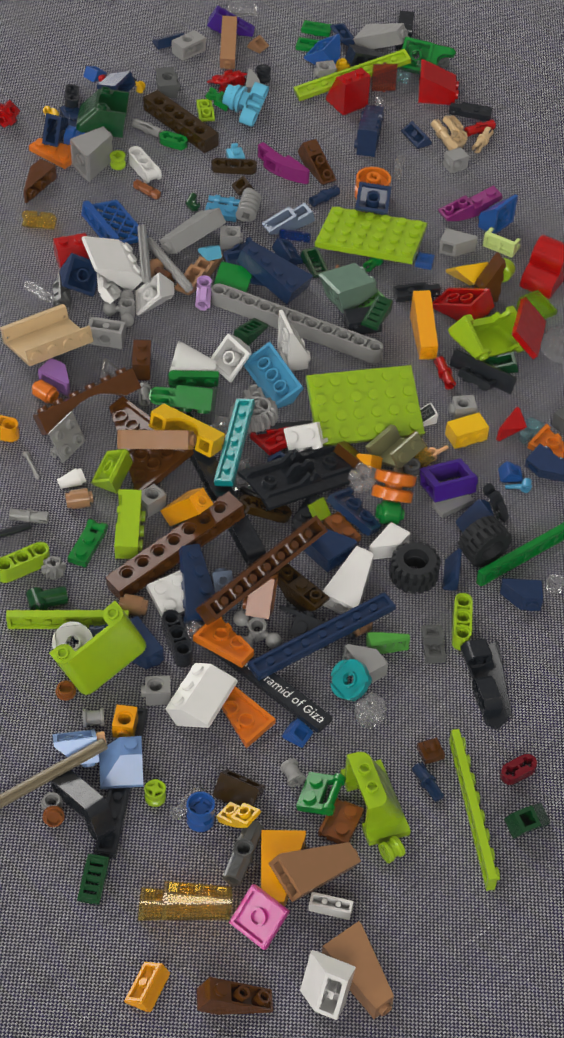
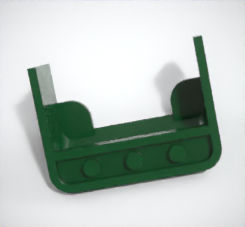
M109 87L98 89L80 105L76 130L87 133L104 126L108 132H111L113 137L123 138L129 92L112 90Z

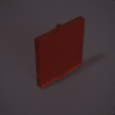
M384 62L383 64H373L371 91H396V63L387 64Z

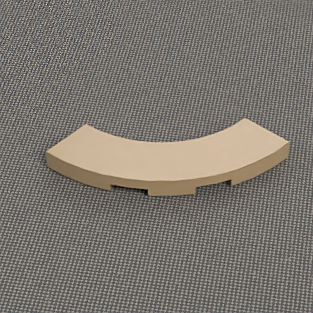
M454 115L445 116L442 121L451 131V136H448L445 142L453 149L463 148L468 139L467 133L463 131V125Z

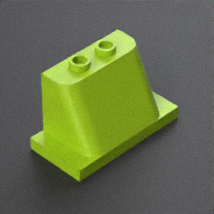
M365 752L347 754L345 769H341L340 774L346 777L344 785L347 792L360 789L367 806L365 823H362V830L368 845L371 846L389 841V838L392 836H397L398 838L409 836L411 830L381 759L374 761Z

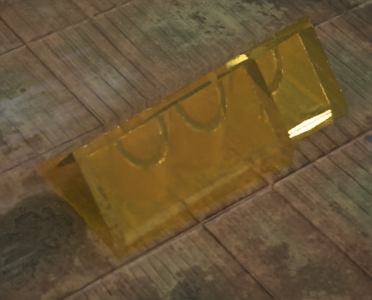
M165 881L164 889L141 887L138 920H229L233 901L232 887Z

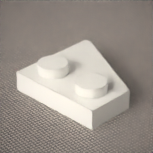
M97 272L100 296L105 302L111 304L120 298L122 291L114 282Z

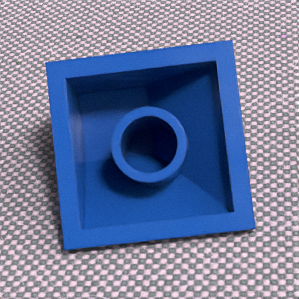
M339 33L319 40L304 56V59L315 65L316 62L333 60L336 64V61L340 58Z
M515 194L482 211L479 215L478 227L486 232L492 227L494 228L492 233L497 234L514 221L518 195Z

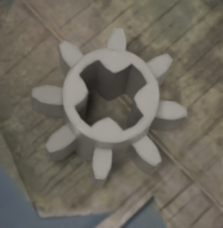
M50 556L46 560L44 559L43 566H41V571L43 574H46V579L49 578L51 580H57L64 576V570H66V563L62 562L61 557L58 558L57 556Z

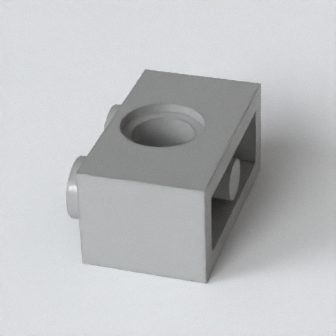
M196 30L172 40V54L182 61L206 51V37Z
M91 317L88 326L91 327L93 342L89 344L122 349L126 340V322Z

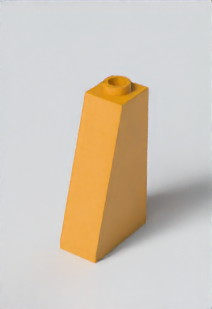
M430 290L413 291L410 319L419 360L436 359L438 340Z
M198 488L185 492L161 509L160 512L171 527L201 514L212 506L213 502L204 488Z
M261 830V889L285 907L288 895L270 867L269 862L281 853L304 850L306 831Z

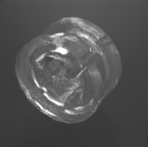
M557 574L550 575L547 579L546 589L553 594L561 593L564 587L563 577Z
M190 621L188 626L185 627L188 637L193 640V635L202 626L197 622Z

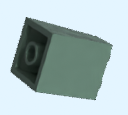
M356 263L319 274L326 297L343 314L344 309L356 308L378 292L376 288L377 282L374 277H369L366 270L362 266L359 267Z

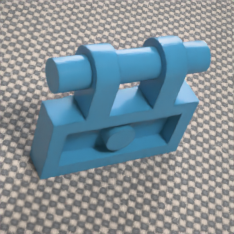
M217 194L215 196L209 195L205 210L220 208L225 221L236 222V211L240 199H235V197L231 196L230 198L221 197V195Z

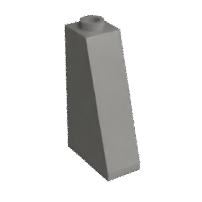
M404 23L366 24L353 40L355 45L364 46L369 49H378L403 44L405 37L409 36Z
M220 208L199 211L159 241L166 255L175 254L224 225L226 221Z

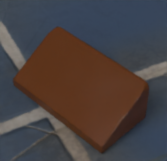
M343 441L336 445L334 452L361 475L369 469L357 458V454L360 452L348 442Z

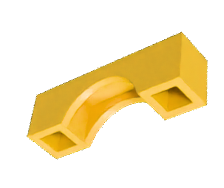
M162 404L151 411L150 428L154 430L194 431L196 435L195 450L210 458L222 450L225 433L166 404Z

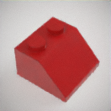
M86 233L53 238L54 255L59 269H61L71 253L90 259L81 239L83 236H87Z

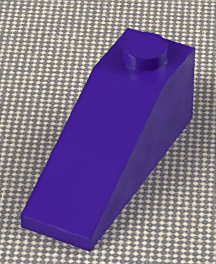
M217 5L209 16L207 26L221 33L222 16L236 15ZM237 17V35L252 37L255 26Z

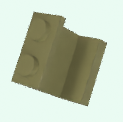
M389 425L367 444L365 448L370 455L382 457V464L401 469L425 448V445L418 432L405 439L400 436L396 426Z

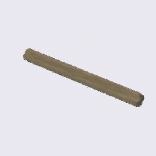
M103 738L97 740L0 794V809L107 750L108 746Z

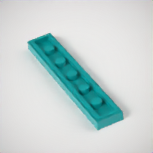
M236 399L214 478L215 486L234 485L255 406L254 399Z

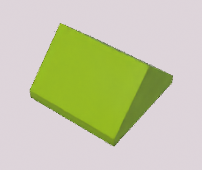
M128 450L106 451L91 484L117 494L133 463Z

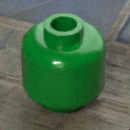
M383 500L377 505L375 516L381 524L389 525L392 522L398 525L400 520L404 519L405 510L402 509L401 503L398 501Z

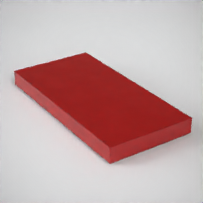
M524 297L519 304L512 336L528 355L535 359L539 355L547 321L532 303Z

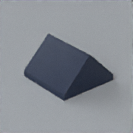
M359 182L355 210L387 215L392 187Z
M71 253L60 269L62 287L94 297L97 286V272L94 270L91 260Z

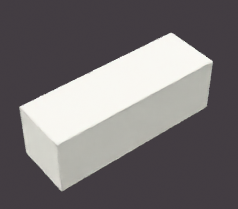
M312 892L308 911L350 920L354 901Z

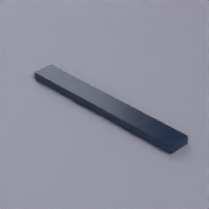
M383 592L249 661L248 668L259 681L396 610V605Z

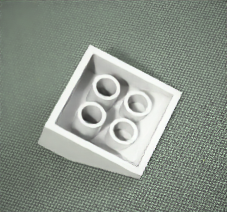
M89 236L81 238L96 272L125 290L132 291L142 282L141 268L138 266L137 258L133 255V249L128 243H123L118 239Z

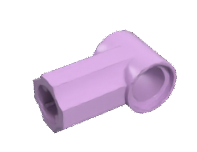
M205 275L197 278L195 307L203 311L210 308L212 279Z

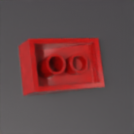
M447 288L432 302L433 309L457 321L468 314H471L474 320L484 318L495 307L490 289Z

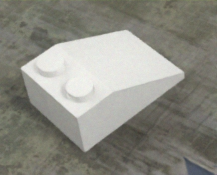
M279 310L277 350L292 372L308 369V361L311 360L310 352L306 351L304 340L300 338L284 311Z

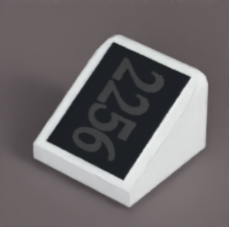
M428 403L420 408L423 426L437 423L438 413L432 403Z

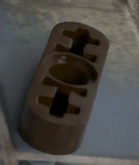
M215 158L211 161V170L215 173L252 175L257 172V162L252 159Z
M243 495L239 500L244 506V512L249 515L279 523H287L292 515L291 509L285 505L266 511L262 509L267 508L260 498Z

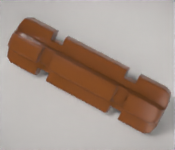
M136 179L133 182L135 189L153 199L158 200L161 197V191L141 180Z

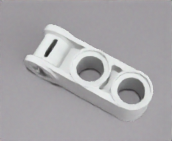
M133 146L129 149V165L143 179L144 183L148 184L154 179L159 180L162 178L160 168L141 147Z

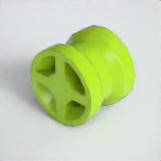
M115 150L110 153V167L112 169L122 170L126 167V155L123 151Z
M158 779L148 781L144 786L146 803L152 807L161 806L166 801L165 784Z
M397 836L390 837L388 842L378 844L382 858L389 864L396 857L405 855V848Z

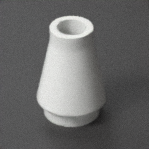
M75 468L61 478H58L57 482L60 489L81 486L82 483L86 482L82 469Z

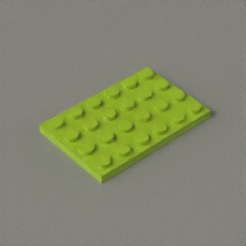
M332 206L315 241V247L413 264L427 230V222Z
M411 365L314 374L305 377L313 423L320 422L323 438H328V442L324 443L323 446L337 445L343 441L349 444L369 442L389 425L396 426L402 438L410 437L415 432H418L420 436L425 434Z

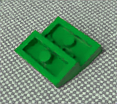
M221 262L214 284H224L248 293L253 275L240 265Z

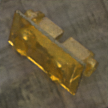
M26 210L22 212V218L24 219L21 226L54 230L57 218L53 213L40 212V216H38L37 211Z

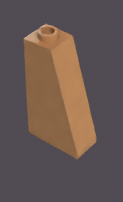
M222 16L220 68L235 69L237 16Z
M117 430V449L190 450L194 449L196 445L194 431Z
M346 842L281 853L270 861L269 865L293 903L351 870L361 860L351 843Z
M358 921L323 945L322 954L356 967L349 990L371 1017L375 1019L380 1015L385 1016L391 1011L394 995L364 928Z

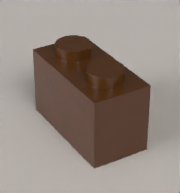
M133 340L132 368L138 380H150L151 340Z

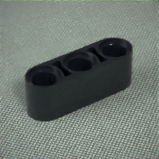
M167 610L162 614V630L175 664L179 667H187L192 663V644L180 614L176 610Z

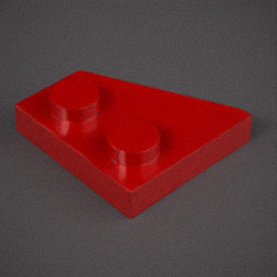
M286 427L266 430L265 434L256 435L255 432L250 433V439L269 456L288 447L284 428Z

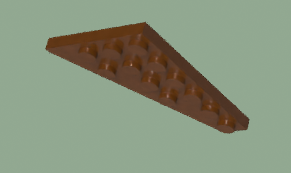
M124 396L109 406L116 430H154L149 427L150 416ZM126 449L133 460L129 473L135 490H144L153 484L157 485L194 454L193 449Z

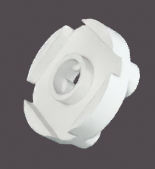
M67 622L62 624L54 633L52 647L54 649L61 644H67L71 637H74L75 640H79V644H76L75 648H73L74 651H77L92 639L93 636L90 630L83 624Z

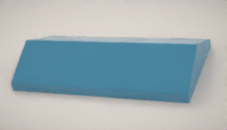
M268 342L250 355L244 364V367L258 387H261L263 394L266 398H271V400L275 401L277 408L292 404L304 389L271 342Z

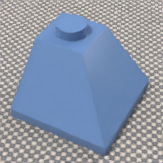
M119 737L108 744V749L99 754L100 789L144 787L142 737Z

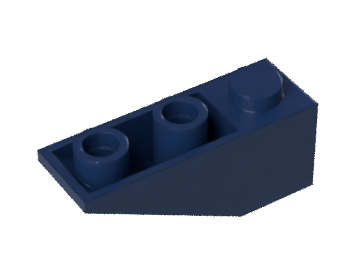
M539 444L526 458L525 467L540 478L564 482V458L556 456L549 447Z

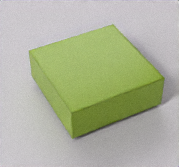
M324 497L307 505L312 517L317 515L320 521L331 515Z

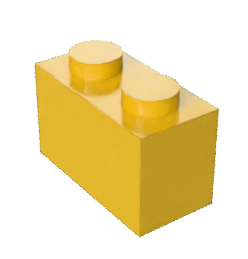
M475 413L448 421L445 435L454 449L487 440L489 426L480 413Z

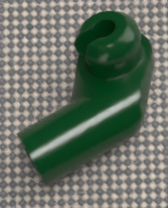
M193 192L189 194L185 204L191 211H198L200 203H196L197 195Z

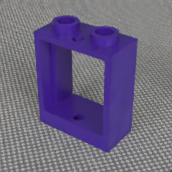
M461 458L420 468V485L435 503L476 493L478 477ZM457 476H460V477H461V478H457V479H453V480H449V481H445V482L439 483V481H441V480H445V479H449V478H453V477H457Z

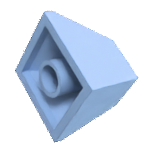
M95 729L52 734L54 747L67 757L97 741ZM99 754L80 765L82 767L95 766V763L100 762Z

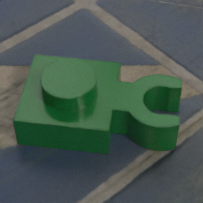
M210 87L205 97L208 100H214L213 104L227 112L229 109L227 105L222 103L224 92L218 93L215 88Z

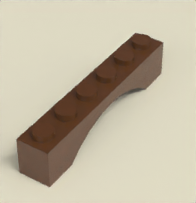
M120 368L115 371V375L110 376L109 374L100 378L101 382L97 384L94 382L84 386L85 390L81 392L76 390L69 393V398L67 399L59 398L52 402V406L47 408L45 405L37 409V413L32 416L41 435H48L69 412L89 397L97 394L126 396L140 389L141 385L133 368Z

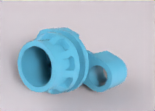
M255 82L250 93H248L246 86L242 87L239 84L233 86L229 84L225 90L222 103L227 105L230 110L235 109L236 113H239L242 109L239 122L253 127L268 94L269 86Z

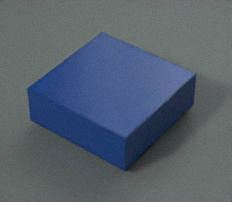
M419 252L415 267L431 270L435 255Z

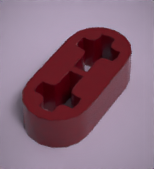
M523 754L506 763L501 769V781L507 785H514L535 773L537 767L536 758L531 754ZM525 762V764H531V767H529L528 765L523 766V763Z

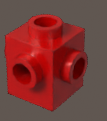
M11 100L0 104V125L3 128L8 125L12 126L17 121L16 117L20 113V110Z

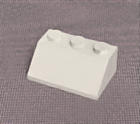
M195 663L165 709L176 726L209 728L238 681L212 664Z

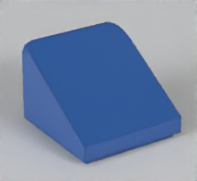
M86 66L83 76L92 82H96L99 75H106L107 73L96 66Z
M505 461L498 468L501 482L523 481L520 466Z
M297 718L289 724L281 737L302 748L313 734V731Z

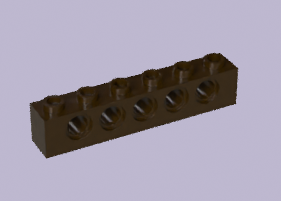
M156 90L143 97V108L146 112L175 133L186 136L188 142L203 153L219 146V133L160 91Z

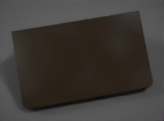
M226 769L220 772L212 795L226 803L233 802L239 806L246 803L254 807L257 797L263 794L266 786Z

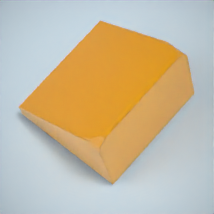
M357 454V458L369 469H381L382 457L370 454Z

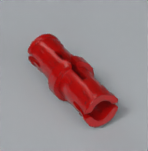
M493 119L483 123L477 122L476 125L465 127L464 131L469 137L478 133L482 134L486 127H491V130L495 129L496 124Z
M439 356L434 360V364L438 369V376L443 380L446 389H453L456 386V382L452 377V370L447 366L445 358Z

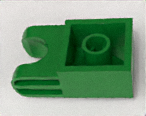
M405 37L402 49H405L410 56L411 63L398 68L402 71L420 75L422 59L438 66L442 58H453L456 51L450 47Z
M176 385V388L154 387L149 392V399L153 404L179 407V411L192 412V409H197V413L210 414V411L215 410L217 389L188 385Z

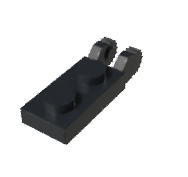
M487 483L482 491L485 496H488L487 501L491 505L494 516L505 522L510 517L502 495L499 491L495 490L492 483Z

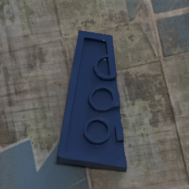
M200 544L181 546L179 557L180 572L183 578L181 586L184 592V624L200 622L203 619L195 609L215 594V590Z

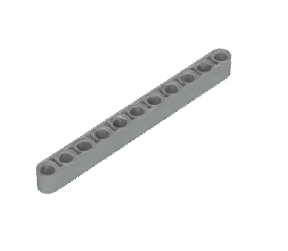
M214 284L211 288V302L217 307L250 319L256 318L277 329L279 310H283L301 338L369 363L377 364L382 360L383 344L378 340L224 284Z

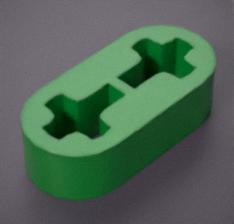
M163 131L159 134V142L163 146L177 150H184L188 146L187 137L170 131Z

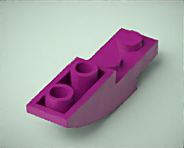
M264 142L258 144V158L264 161L263 167L293 182L309 183L310 170L290 155L283 157Z
M493 185L470 198L465 195L438 209V212L446 221L467 220L479 216L489 206L502 200L503 196Z

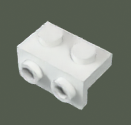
M320 422L284 428L288 450L296 449L298 452L307 450L306 447L311 446L312 449H318L328 442V438H323Z

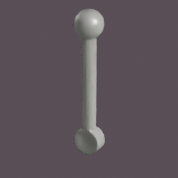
M24 451L23 457L27 459L33 475L38 480L41 477L29 457L30 453Z

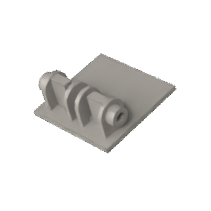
M72 411L48 433L54 445L50 454L54 458L59 457L62 463L86 441Z

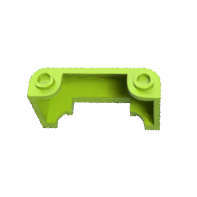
M514 305L508 306L502 314L496 312L492 316L474 320L471 314L464 315L448 329L450 336L476 360L484 361L492 356L514 351L517 353L524 351L522 346L512 336L517 316Z
M116 601L107 606L103 612V618L108 626L77 651H74L67 644H61L49 652L58 666L82 694L89 695L95 692L145 651L146 642Z

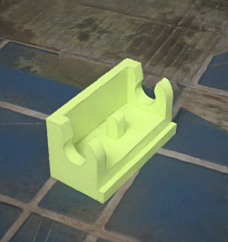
M490 227L485 232L483 246L513 258L520 249L521 244L519 242L521 239L517 238L515 241H511L492 233L494 228Z

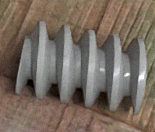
M246 188L242 192L236 211V218L238 220L251 222L256 219L260 202L262 201V197L257 191L252 188Z

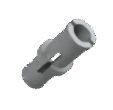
M138 118L133 121V127L142 130L147 135L151 134L159 138V134L164 131L162 128L154 126L151 122H144Z
M10 508L9 520L29 522L30 524L31 522L48 524L49 512L34 511L30 508H27V510Z

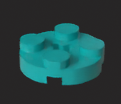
M355 659L341 660L331 672V689L341 699L356 701L366 693L372 683V677L369 675L366 665ZM348 676H353L352 683L347 684L349 681Z

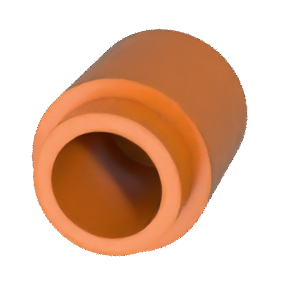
M42 379L34 382L32 385V395L45 403L53 404L52 402L59 397V391Z

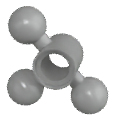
M130 290L122 291L119 306H116L113 302L111 304L107 302L103 306V312L108 316L120 312L121 321L126 322V327H131L134 324L135 317L133 293Z
M239 610L234 614L233 621L236 625L248 627V636H243L242 638L252 648L253 641L259 642L266 639V644L270 648H276L281 645V636L276 632L268 633L266 631V621L263 618L254 617L249 620V616H246L243 610ZM260 627L262 630L254 631L253 628Z

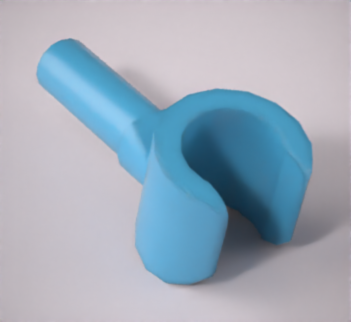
M525 478L522 484L505 485V489H520L522 492L528 493L532 488V480Z

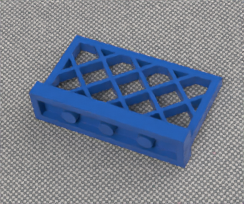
M117 199L91 204L89 200L83 201L81 215L100 238L118 239L128 244L139 242L138 236L133 235V233L138 235L137 222Z

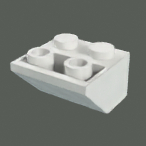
M312 950L300 992L315 1012L337 1020L345 1006L356 967Z

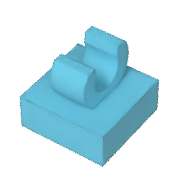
M233 143L230 149H226L227 158L245 159L241 147H238V143Z

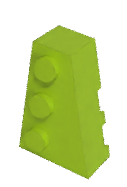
M118 489L119 506H117L118 517L115 530V559H132L143 550V540H140V537H144L145 526L142 525V522H146V511H142V490Z

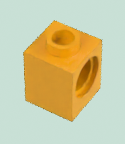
M116 705L112 722L114 738L135 736L138 723V707Z

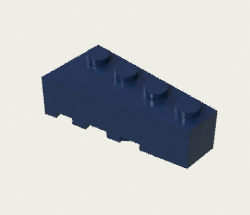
M366 105L365 110L362 111L359 129L357 130V139H355L354 148H357L356 155L375 157L383 123L384 107Z
M254 241L241 249L237 260L242 267L286 305L308 288L313 277L310 273Z

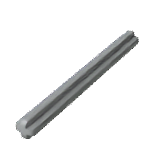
M143 224L137 227L141 277L143 283H150L151 270L146 225Z
M148 237V248L153 255L162 262L165 269L172 274V277L185 292L189 293L194 287L159 245L151 237Z

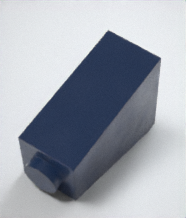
M46 113L42 144L58 147L64 137L68 118Z
M329 529L304 550L327 573L345 562L357 546L355 539Z
M138 616L130 619L146 642L145 651L132 662L146 670L159 665L164 661V648Z

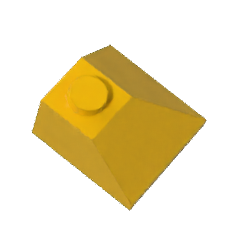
M488 262L446 269V273L469 286L475 285V281Z

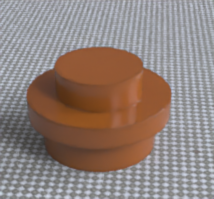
M67 680L61 681L55 689L57 698L63 701L74 698L76 695L74 684Z
M49 806L43 811V821L49 827H58L65 819V813L59 806Z

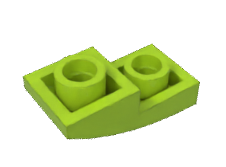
M196 100L198 118L201 121H215L212 100Z

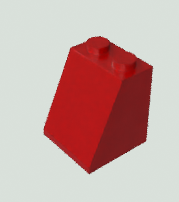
M422 59L418 103L442 105L455 103V99H458L459 81H456V74Z
M359 68L336 77L326 96V101L343 116L366 107L369 99L371 75L363 68Z

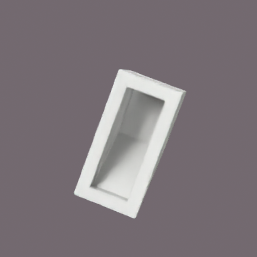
M391 522L370 545L369 552L374 554L373 560L392 558L393 551L399 545L402 546L405 542L410 543V532Z

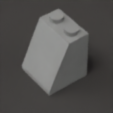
M104 126L70 139L72 165L88 182L110 164V153L114 151L112 147L113 136Z

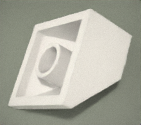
M159 272L151 278L150 283L147 282L135 291L136 314L139 316L171 299L174 295V283Z
M227 334L211 359L217 361L216 365L219 366V373L229 382H232L252 353L250 347L240 338Z

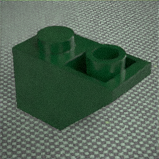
M542 803L530 805L513 812L504 819L513 839L551 823Z

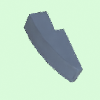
M304 202L293 210L290 206L262 222V225L269 235L281 234L304 227L315 221V217L311 209Z

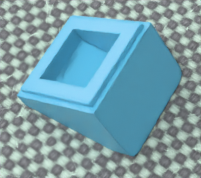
M219 245L198 249V252L207 261L222 258Z

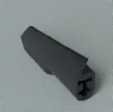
M485 638L467 641L461 645L460 649L472 677L474 696L485 724L499 730L511 716V708L498 641L488 644Z

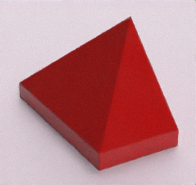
M516 407L500 426L496 438L497 441H501L527 428L519 407Z

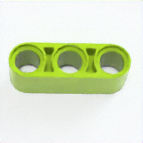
M36 542L1 557L0 582L8 583L41 569L43 560L50 557L48 544Z
M467 593L457 594L453 606L452 646L461 651L460 647L463 643L471 640L473 600Z

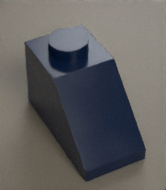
M502 579L500 594L520 610L540 611L543 602L542 580Z

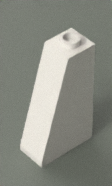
M358 546L354 548L323 590L330 597V600L322 606L343 614L362 604L372 569L373 553Z

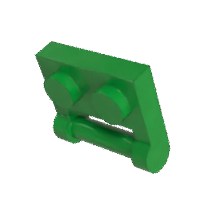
M309 772L296 804L297 811L332 816L335 811L336 799L341 787L345 784L346 777L339 773L329 775ZM332 785L326 803L322 804L328 786Z

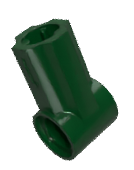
M65 586L47 590L34 587L26 592L30 610H47L48 607L68 603Z

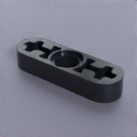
M68 84L65 86L64 105L66 107H78L79 87L77 85Z

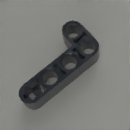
M400 11L398 23H404L408 36L411 38L414 12ZM403 44L396 45L395 49H402Z
M72 770L50 781L54 792L60 795L66 804L84 818L88 831L94 840L98 841L116 830V824L107 801Z

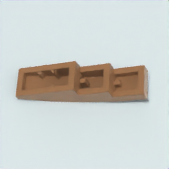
M223 254L222 258L210 261L199 256L195 264H190L184 273L185 277L194 287L193 290L187 293L178 283L174 289L190 296L197 290V278L203 275L210 277L223 260Z

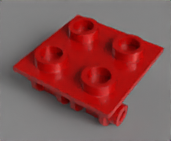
M230 69L224 71L222 75L212 76V79L208 80L207 83L220 84L219 91L225 93L229 84L233 86L238 84L241 86L245 85L246 78L244 76L247 73Z

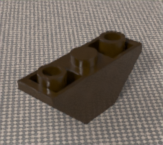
M288 563L276 572L279 573L278 585L286 600L297 607L298 610L314 611L330 600L328 595Z

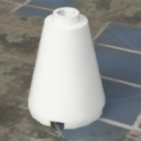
M178 341L170 371H218L219 366L216 365L217 361Z

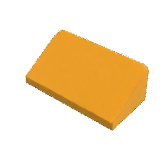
M144 962L124 1000L126 1004L145 1012L152 1011L170 976V972L163 963Z

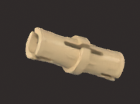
M486 127L483 133L477 137V141L472 146V150L477 147L474 151L475 153H480L482 148L489 143L490 137L494 134L491 127Z

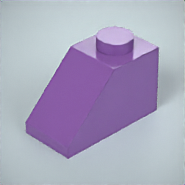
M50 358L38 369L39 380H44L54 386L59 393L69 397L70 384L66 365L61 361Z

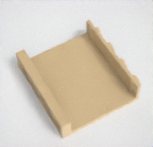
M64 304L0 327L4 344L28 366L93 342L91 327L80 328L68 318L67 309Z

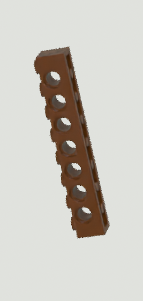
M230 492L218 497L213 502V505L201 514L187 519L180 526L172 529L167 535L159 538L154 544L143 549L138 555L127 560L118 569L110 572L105 577L108 589L119 600L120 597H124L125 593L136 594L146 587L147 584L153 582L180 563L179 549L181 546L200 544V547H203L244 518L243 504Z
M317 515L307 520L195 610L206 625L216 621L328 530Z

